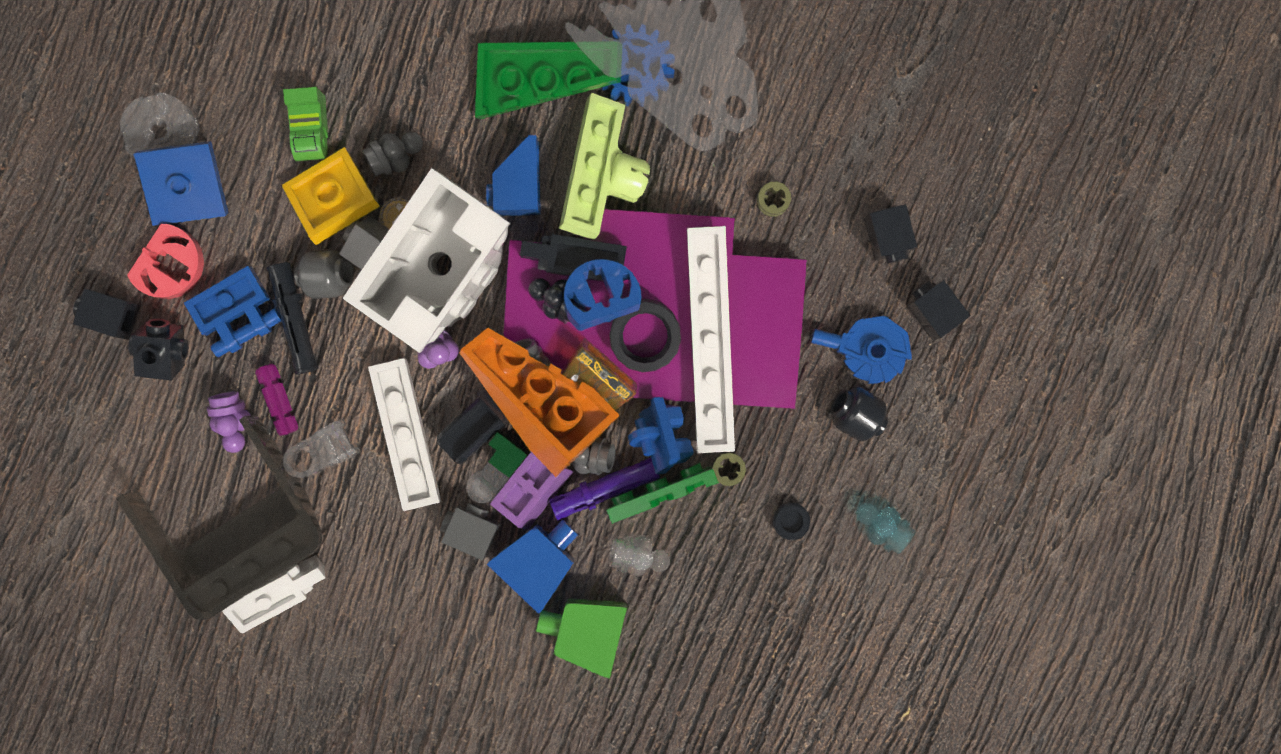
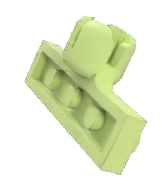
M591 93L587 98L559 229L595 240L600 233L607 196L611 195L634 203L643 195L648 184V178L643 173L650 174V165L645 160L625 154L618 148V139L625 109L624 104Z

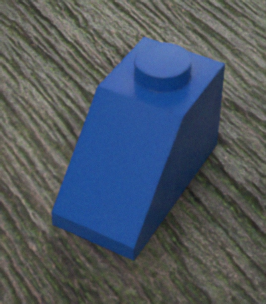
M528 135L492 173L493 184L486 185L487 206H493V211L500 216L541 215L539 142L536 135Z

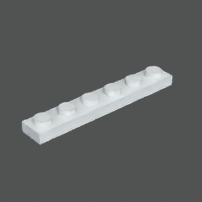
M726 226L687 228L697 453L735 451Z

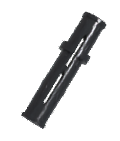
M283 262L268 266L266 269L269 273L275 299L272 302L274 308L279 310L295 370L294 373L295 375H300L318 370L300 304L303 302V297L301 293H297L291 271V263Z

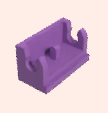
M530 452L490 505L518 528L529 530L550 503L549 498H553L573 471L567 467L555 477Z

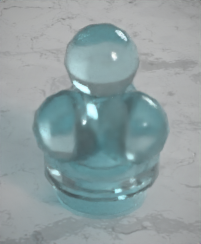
M869 502L863 503L857 508L856 515L859 522L869 525L867 529L868 540L875 545L885 543L882 548L887 552L892 550L899 555L916 533L909 526L910 522L904 518L900 522V513L893 507H886L878 512V508Z

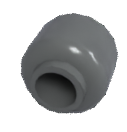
M335 249L307 252L301 257L298 266L295 268V282L301 287L304 294L311 299L342 296L353 282L354 273L351 262L341 256L340 252Z

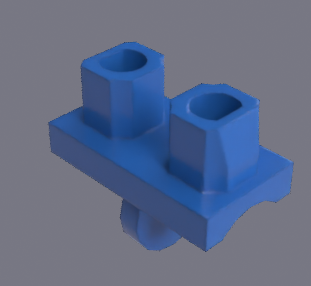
M663 397L652 398L651 406L639 413L640 418L634 421L637 430L628 435V441L632 447H642L644 456L651 455L656 474H665L674 465L686 462L693 455V448L688 438L675 439L673 430H678L683 425L684 417L681 407L665 405Z

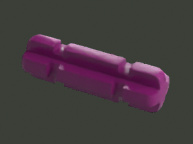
M268 364L258 368L255 374L259 384L264 386L261 390L271 417L276 419L273 423L277 434L285 436L297 431L298 424L295 416L290 414L292 408L283 383L278 382L280 375L277 367L273 364Z

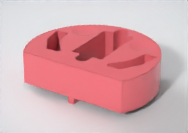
M161 224L147 246L142 249L143 252L127 274L130 282L144 294L161 299L177 298L192 290L201 278L204 267L202 249L196 239L185 230L173 225ZM175 238L190 240L186 247L178 243H169L171 239ZM166 254H169L189 267L186 273L191 276V279L189 281L185 279L178 281L158 268L160 262L156 259L157 255L165 257ZM147 275L149 276L151 282L158 288L156 291L152 289L147 278Z

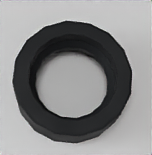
M650 299L641 300L638 311L613 319L609 333L611 349L618 361L627 368L639 372L657 371L668 365L677 354L681 342L680 326L674 313L661 302ZM648 313L657 316L663 321L667 328L668 338L661 352L652 357L643 358L634 355L627 349L623 339V331L631 318L638 314Z

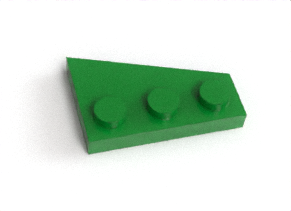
M701 463L681 470L682 477L668 483L667 478L663 477L646 484L647 492L633 496L632 491H628L611 498L613 505L606 509L611 523L613 524L660 505L662 501L676 500L695 491V488L704 484L706 488L718 484L719 482L713 468L706 467L703 469Z

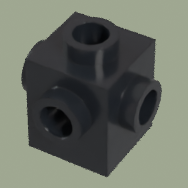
M152 319L146 321L131 335L128 349L130 355H133L134 376L173 380L185 366L189 350L188 340L184 339L183 325L170 324L165 319Z

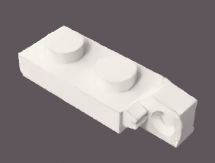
M317 555L300 562L299 565L295 562L288 566L285 565L221 600L220 609L239 632L244 633L307 599L306 594L313 589L312 586L325 579L324 565Z

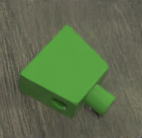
M567 599L563 615L545 610L541 611L536 632L557 637L554 649L555 656L610 679L627 603Z

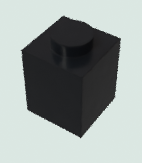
M906 204L872 212L864 218L875 261L885 258L887 264L909 259L907 253L917 248Z
M930 280L911 293L915 300L907 305L932 340L942 338L971 316L944 280L935 285Z
M84 288L82 295L75 301L73 307L75 317L72 324L115 338L129 340L141 305Z

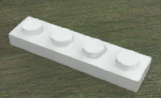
M402 358L368 367L403 511L442 502L407 359Z

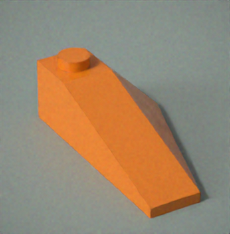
M490 328L485 329L459 352L529 450L555 477L580 456L620 416L593 387L584 382L578 384L561 374L562 370L553 364L547 366L529 356L528 350Z

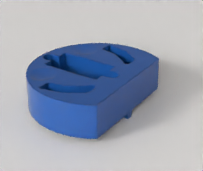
M599 259L582 264L569 276L564 289L565 313L571 324L579 331L604 322H611L613 319L636 312L641 304V289L634 274L622 264L611 260ZM589 270L593 271L595 276L601 274L610 296L608 307H604L602 302L595 303L586 281ZM628 280L630 288L629 297L621 299L624 286L623 281ZM573 299L577 306L585 312L575 307L570 300Z

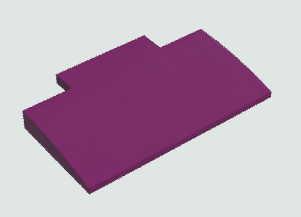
M604 209L599 235L595 240L586 237L584 239L627 246L624 266L636 277L641 289V300L650 299L661 302L674 313L679 322L681 342L675 357L668 365L657 371H635L618 361L611 349L609 333L613 320L579 331L571 322L564 324L558 319L546 317L542 310L544 300L537 301L530 297L528 292L529 284L536 278H543L552 286L557 280H568L569 276L538 270L539 261L521 258L522 241L516 240L509 241L504 337L514 343L523 339L535 340L536 345L542 348L544 356L549 359L551 364L562 370L561 374L570 379L579 373L580 360H578L577 356L584 350L633 393L630 398L652 399L663 397L664 400L695 402L687 228L726 226L733 405L795 409L807 260L732 255L735 218ZM586 279L595 303L602 302L604 307H608L610 296L604 282ZM628 280L623 281L624 286L621 299L629 297L630 288ZM648 313L638 314L631 318L623 331V339L627 349L634 355L643 358L652 357L661 352L668 338L667 328L663 321L657 316ZM580 363V372L582 373L578 375L576 382L578 384L584 382L593 387L601 379L591 369H588V366L586 367L584 363ZM606 383L600 384L596 389L601 396H619L614 390L612 392V389Z

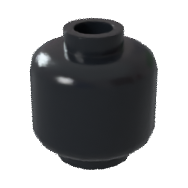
M853 387L849 390L841 391L831 406L834 426L857 441H867L874 435H881L888 424L886 403L862 387Z

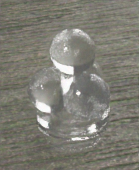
M624 535L623 538L615 537L612 542L609 566L616 567L618 572L627 573L628 571L630 575L636 577L645 574L648 568L656 572L665 571L670 565V556L664 550H655L651 553L652 542L644 535L634 538Z

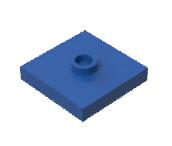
M211 141L140 150L134 153L153 226L223 217L229 213Z

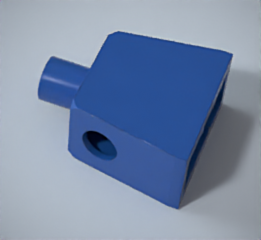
M563 519L549 534L537 524L497 554L487 565L539 614L574 563L575 559L565 549L579 534Z

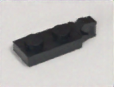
M552 234V236L543 235L542 244L522 241L520 256L521 258L539 261L538 270L551 274L570 276L576 268L593 260H611L624 266L627 246ZM589 270L588 280L603 282L601 274L595 276L594 272Z

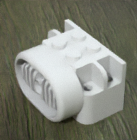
M431 168L343 299L421 353L427 344L434 342L441 335L445 327H452L455 322L467 317L475 306L480 294L494 279L502 260L503 243L508 235L510 223L452 180ZM448 255L452 261V267L446 275H441L437 269L438 260L442 256Z

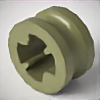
M778 181L765 184L757 196L759 210L769 217L782 215L791 202V193L788 187ZM771 191L773 194L780 192L783 198H781L779 203L783 205L779 208L774 204L768 207L764 201L768 198V195H765V193Z
M734 453L720 454L712 464L717 480L722 485H736L745 476V463L741 457ZM724 459H728L730 463L737 462L739 471H734L737 474L735 478L729 479L727 475L720 476L718 468H723L720 463Z

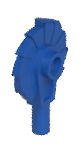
M886 316L857 320L847 333H842L841 335L814 329L811 343L837 349L838 353L845 356L846 360H844V363L854 373L852 376L868 381L867 384L883 381L884 383L889 382L897 373L899 375L902 373L906 359L912 360L908 333Z

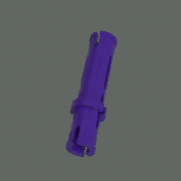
M648 457L639 463L625 467L589 483L583 481L579 483L580 487L562 495L549 498L557 521H560L587 508L590 511L596 509V505L605 500L661 478L659 474L655 473L651 457Z

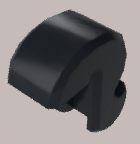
M485 388L477 393L478 398L437 436L436 443L456 464L465 463L481 446L509 422Z

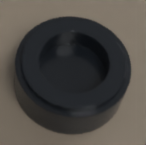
M793 502L784 503L773 514V528L782 538L797 540L808 532L810 516L803 506Z

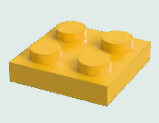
M345 147L282 185L304 229L315 245L380 207Z

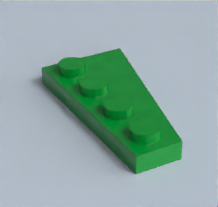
M618 41L478 43L475 117L484 119L620 83L622 44Z

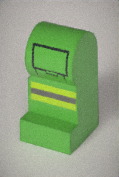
M317 87L283 89L284 103L288 108L290 147L294 160L326 159L328 155V127L325 95Z

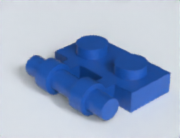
M246 266L184 302L202 335L207 336L217 330L221 339L210 345L218 358L229 351L235 353L243 348V343L258 334L261 337L272 331V326L281 322L280 314L276 308L264 315L258 308L259 305L268 301L270 297L254 269L250 266ZM246 313L250 323L234 331L229 323Z

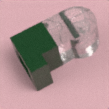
M497 432L489 443L497 451L481 471L473 473L467 481V493L472 500L478 503L492 501L529 455L528 452L501 432Z

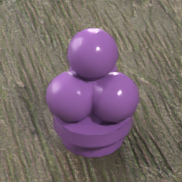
M444 329L434 342L427 344L421 353L418 352L417 359L422 367L427 369L434 368L437 365L454 360L459 353V347L452 340L451 335Z
M225 392L213 395L208 398L210 406L206 408L208 416L211 417L209 425L212 431L224 436L222 438L224 449L230 453H237L245 445V438L239 431L249 428L252 423V417L245 410L244 400L239 398L238 392Z

